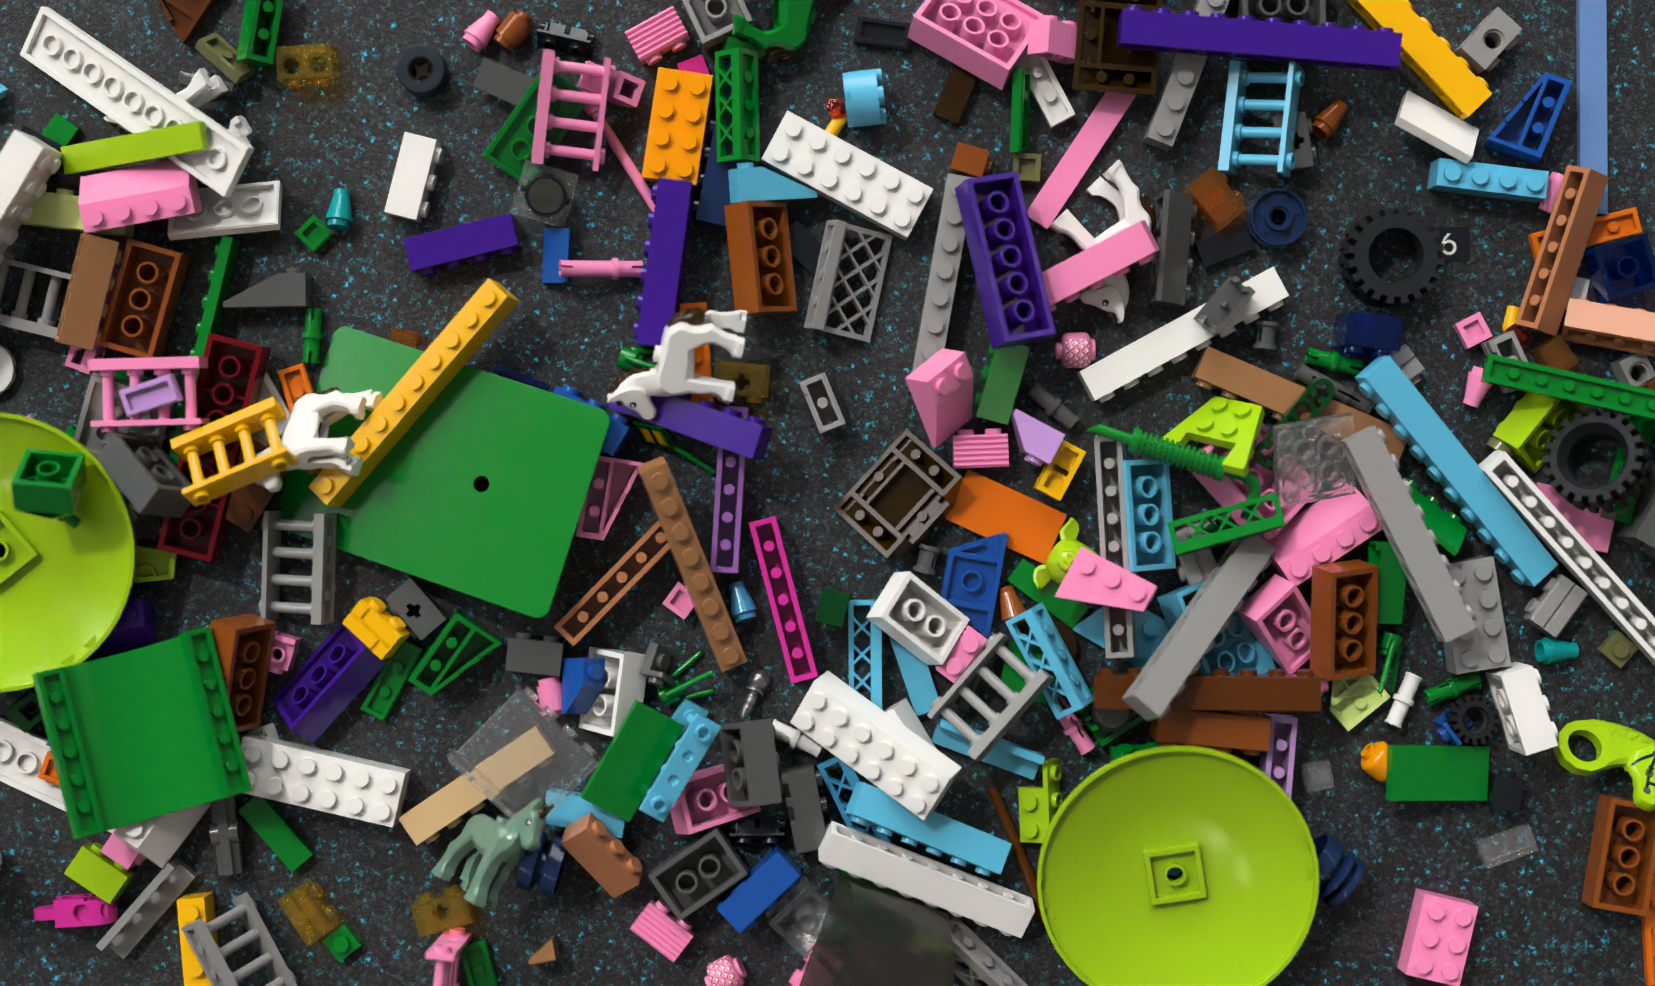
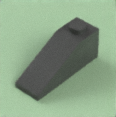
M287 268L286 273H277L224 301L223 308L230 310L312 308V275L303 273L302 268Z

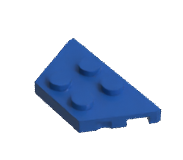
M1006 532L951 547L948 551L940 596L969 618L968 623L985 637H990L1008 533Z

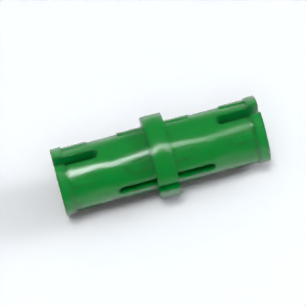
M305 308V332H302L301 338H304L302 363L320 364V340H323L324 334L321 333L323 309Z
M1308 347L1306 351L1310 356L1305 355L1304 364L1327 368V371L1331 373L1339 371L1354 375L1355 377L1361 371L1350 366L1358 368L1363 366V360L1341 356L1337 351L1329 353L1312 347Z
M1476 671L1454 679L1450 677L1445 679L1444 683L1423 690V696L1428 706L1431 707L1450 698L1455 700L1461 694L1481 687V680Z

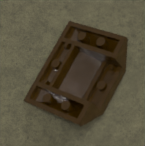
M1079 0L1072 90L1155 96L1158 67H1156L1157 52L1119 49L1116 46L1119 14L1123 9H1127L1128 6H1141L1144 8V11L1155 12V9L1163 8V0Z
M906 428L833 509L882 555L890 560L917 548L919 543L954 507L964 478Z

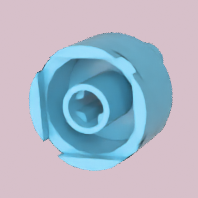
M881 68L842 73L848 127L887 124L885 107L880 108L885 106L883 86H877L883 85Z

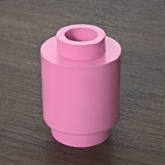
M551 676L538 679L539 686L536 689L541 713L547 712L548 717L561 715L562 681L560 682V677Z

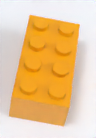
M658 67L642 170V178L645 181L658 183L659 177L690 181L695 189H698L697 185L702 167L715 82L713 75Z

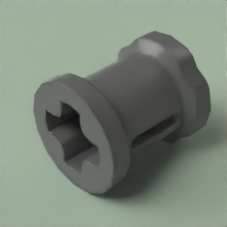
M1255 321L1257 333L1256 341L1252 344V348L1270 351L1277 350V346L1274 344L1276 328H1279L1280 323Z
M919 543V555L916 565H913L912 570L935 576L936 571L934 569L938 554L942 553V549Z

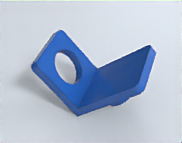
M1445 711L1432 720L1438 728L1436 733L1446 744L1449 742L1457 746L1462 745V742L1453 730L1444 722V720L1448 719V716H1445ZM1465 712L1463 724L1468 729L1473 725V721Z

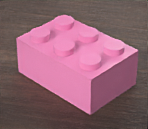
M1416 888L1397 968L1406 975L1452 986H1460L1478 906L1469 900Z

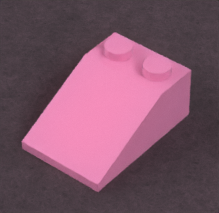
M942 348L905 378L932 447L937 448L972 418L974 375L965 352Z
M1274 574L1241 605L1237 612L1249 631L1278 665L1285 670V673L1293 674L1310 658L1311 609L1296 584Z
M724 764L694 771L670 813L675 833L690 835L759 812L761 807H729Z

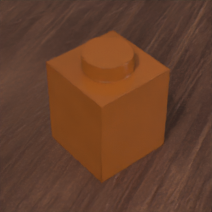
M958 142L949 172L973 178L982 177L983 175L988 176L993 161L988 159L990 151Z

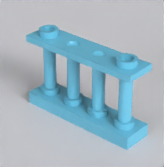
M1230 61L1218 171L1225 175H1237V168L1241 165L1278 166L1277 172L1284 177H1290L1291 169H1294L1296 162L1293 145L1299 91L1305 81L1304 70H1302L1298 63L1289 61L1288 72H1250L1248 66L1242 61ZM1250 83L1287 84L1285 100L1247 99L1245 96L1246 86H1249ZM1247 110L1284 111L1282 127H1244V124H1242L1243 113H1246ZM1244 138L1281 139L1279 155L1241 154L1239 151L1240 140Z
M683 697L671 717L683 724L684 728L639 807V810L661 822H664L721 729L719 724L706 718L709 713L707 709Z

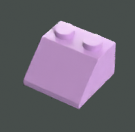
M1018 409L1012 410L1010 421L1019 450L1022 454L1026 455L1024 460L1036 467H1041L1042 464L1049 465L1065 434Z

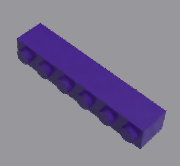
M689 393L677 396H650L657 410L655 417L649 420L644 419L639 413L627 408L625 405L618 407L616 402L608 404L610 409L751 459L763 460L773 428L764 425V419L749 415L748 419L740 417V411L724 407L722 411L715 408V402L700 398L699 402L691 400L692 394Z

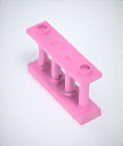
M543 49L531 155L532 163L543 164L544 157L549 158V155L592 160L591 167L593 171L599 170V164L604 165L606 148H601L608 84L609 81L614 82L616 67L611 65L609 57H604L603 66L560 61L559 57H555L554 50ZM564 72L602 77L600 94L557 89V86L552 85L553 74ZM561 100L598 105L597 122L555 117L553 113H549L550 102ZM552 128L595 133L594 148L586 149L550 144V141H546L547 130H552Z
M208 357L88 359V370L99 371V376H102L103 421H90V427H101V432H118V426L183 425V430H195L200 428V424H209L210 419L197 418L196 374H199V369L208 368ZM171 369H181V374H184L186 419H170V407L166 405L158 408V419L142 420L141 413L132 416L131 420H115L114 376H117L116 371H126L131 387L141 384V376L144 375V370H154V375H157V378L171 374Z
M449 927V930H445L428 949L425 958L436 959L433 986H460V983L457 982L460 953L472 939V932H465L463 927Z

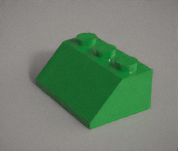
M1405 478L1412 488L1413 494L1410 496L1414 504H1418L1424 512L1425 519L1423 522L1427 530L1431 529L1437 538L1438 544L1435 546L1439 554L1456 556L1467 532V529L1461 525L1463 520L1451 511L1448 513L1439 508L1441 503L1431 495L1425 497L1418 491L1420 487L1415 482Z

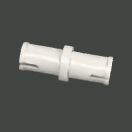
M1406 671L1397 694H1393L1392 699L1394 701L1384 722L1401 729L1409 707H1413L1415 703L1413 698L1423 678Z
M774 719L772 724L775 727L777 739L790 744L789 747L792 749L796 747L818 757L822 749L819 743L800 729H794Z

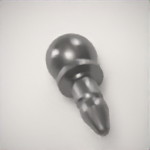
M763 670L753 671L748 678L749 685L745 688L748 694L741 708L742 719H745L752 712L757 697H763V691L770 684V677Z

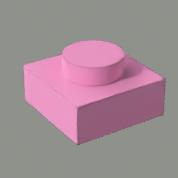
M1480 312L1453 325L1465 349H1469L1492 337Z
M679 581L662 603L684 620L694 607L685 585Z

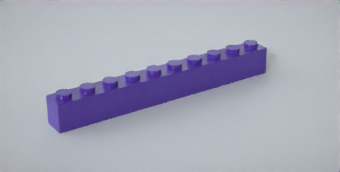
M1128 6L1127 9H1123L1119 14L1116 46L1119 49L1282 63L1295 61L1298 64L1387 72H1393L1400 67L1402 33H1395L1393 28L1381 27L1377 28V31L1366 30V26L1363 25L1338 28L1337 23H1322L1321 26L1310 25L1311 22L1306 20H1296L1291 24L1283 23V19L1267 18L1266 21H1256L1254 16L1248 15L1238 16V19L1227 18V14L1212 13L1210 17L1199 16L1197 11H1183L1182 14L1171 13L1172 10L1166 8H1157L1155 12L1144 11V8L1141 6Z

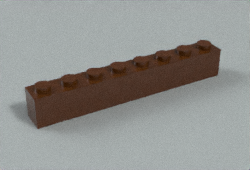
M1102 667L1099 668V672H1093L1094 709H1133L1122 698L1143 668H1127V672H1116V668ZM1223 668L1212 669V673H1201V669H1197L1192 675H1188L1184 681L1186 686L1178 696L1173 697L1169 703L1171 705L1170 710L1321 711L1322 678L1318 674H1314V670L1298 669L1297 674H1285L1284 669H1269L1268 674H1257V669H1240V673H1229V669Z

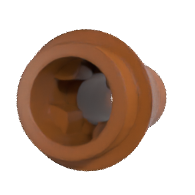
M1336 99L1329 107L1312 119V133L1324 141L1328 140L1329 137H1334L1345 113L1348 111V106L1343 101Z
M1013 585L998 589L1002 622H1006L1026 611ZM1025 618L1016 622V625L1026 622Z

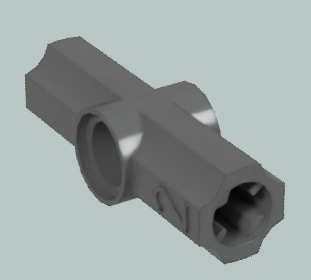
M236 795L210 802L212 813L210 840L212 845L216 847L219 875L223 876L244 872L241 845L244 840V828L242 820L238 819Z

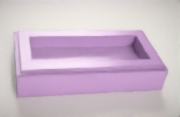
M174 373L118 391L127 417L183 400Z

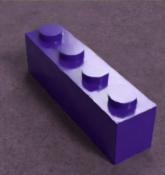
M511 213L403 239L410 270L415 274L419 273L420 277L435 274V269L446 267V270H453L463 267L462 262L470 260L474 264L488 261L489 256L499 254L500 257L516 254L515 249L522 248L515 218Z

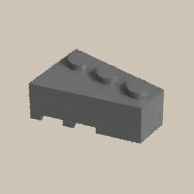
M814 763L782 769L781 779L785 788L786 804L789 810L796 854L818 850L830 823L825 824L823 814L828 813L826 796L820 797L818 787L823 786L822 775L819 770H815Z

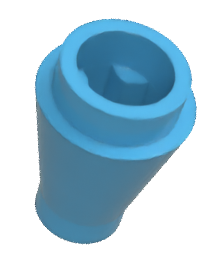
M739 581L728 585L731 618H735L736 623L756 618L755 611L758 609L749 595L744 582Z

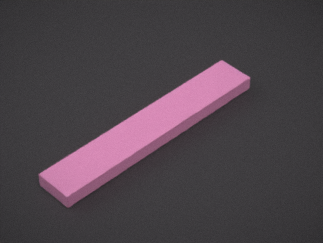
M1105 92L1027 210L1030 220L1048 230L1136 97V94Z

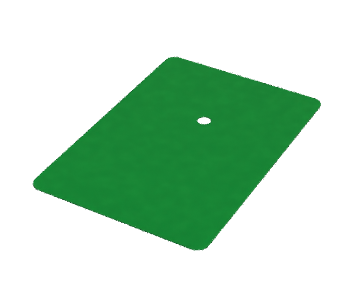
M340 327L333 334L314 393L326 391L331 387L337 386L342 394L358 393L372 389L373 392H381L384 399L421 357L424 351L350 327ZM464 365L342 507L326 505L308 487L319 473L309 475L308 470L294 469L285 482L277 510H282V519L313 521L314 513H337V549L534 618H541L550 610L609 428L610 419L603 409ZM365 409L364 420L355 419L352 414H347L337 422L329 425L328 438H351L372 412ZM479 476H485L489 480V488L485 492H478L474 487V482ZM288 531L313 540L312 532Z

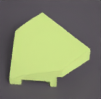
M1370 674L1332 681L1330 712L1347 732L1391 697L1385 689L1382 694L1378 693L1379 683Z

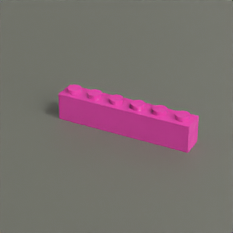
M772 516L749 522L791 684L818 677L777 517Z

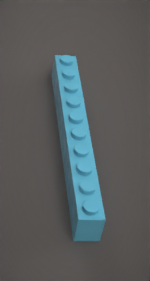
M1378 356L1355 377L1356 381L1360 384L1358 388L1361 393L1374 401L1377 405L1375 409L1379 415L1391 422L1394 426L1392 430L1401 440H1405L1411 447L1409 449L1410 453L1428 468L1426 470L1427 474L1434 481H1439L1444 488V495L1453 503L1456 502L1461 509V516L1467 522L1473 523L1478 529L1476 532L1478 537L1486 544L1491 545L1495 550L1493 554L1496 559L1502 564H1506L1512 571L1510 576L1520 585L1535 587L1558 566V563L1390 356Z

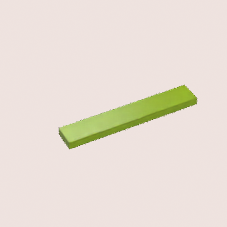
M196 121L60 147L61 153H63L62 161L65 175L209 150L205 121Z

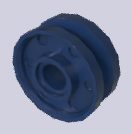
M1275 188L1262 193L1250 203L1246 212L1245 223L1252 239L1257 244L1265 248L1278 249L1293 243L1302 235L1307 225L1308 213L1304 202L1297 194L1287 189ZM1272 212H1276L1281 216L1282 222L1280 225H1275L1271 221Z

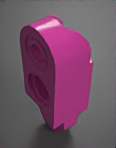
M93 893L56 896L53 904L33 909L34 920H55V928L104 925L119 920L117 902L114 901L108 904Z

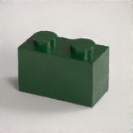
M823 586L815 616V621L820 622L819 627L835 631L836 626H843L850 592Z

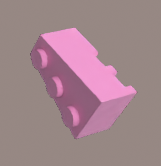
M599 456L574 533L575 536L604 540L638 474L637 466L644 463Z
M1081 547L1055 597L1146 612L1158 587Z

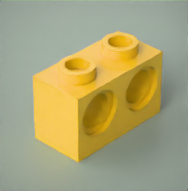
M1062 440L1051 463L1044 466L1033 488L1056 501H1061L1086 452Z

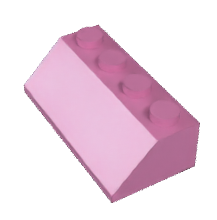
M172 160L80 178L78 206L85 233L204 212L196 177Z
M1347 481L1292 517L1286 524V527L1282 528L1275 537L1267 541L1276 549L1270 557L1271 563L1281 577L1298 586L1312 576V566L1334 562L1381 531L1382 527L1369 501L1350 481Z

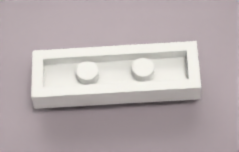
M1026 52L1018 68H1031V93L1051 129L1074 117L1075 112L1048 61L1028 55Z

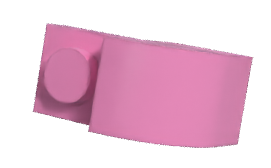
M585 61V64L600 66L591 61ZM615 71L614 82L609 81L607 102L624 107H637L646 81L623 71ZM581 75L577 88L589 93L600 94L602 77Z

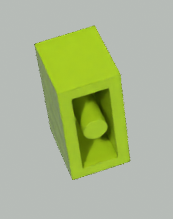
M90 842L81 847L64 874L106 903L111 904L119 899L136 872L131 868L125 869L100 852L104 845Z

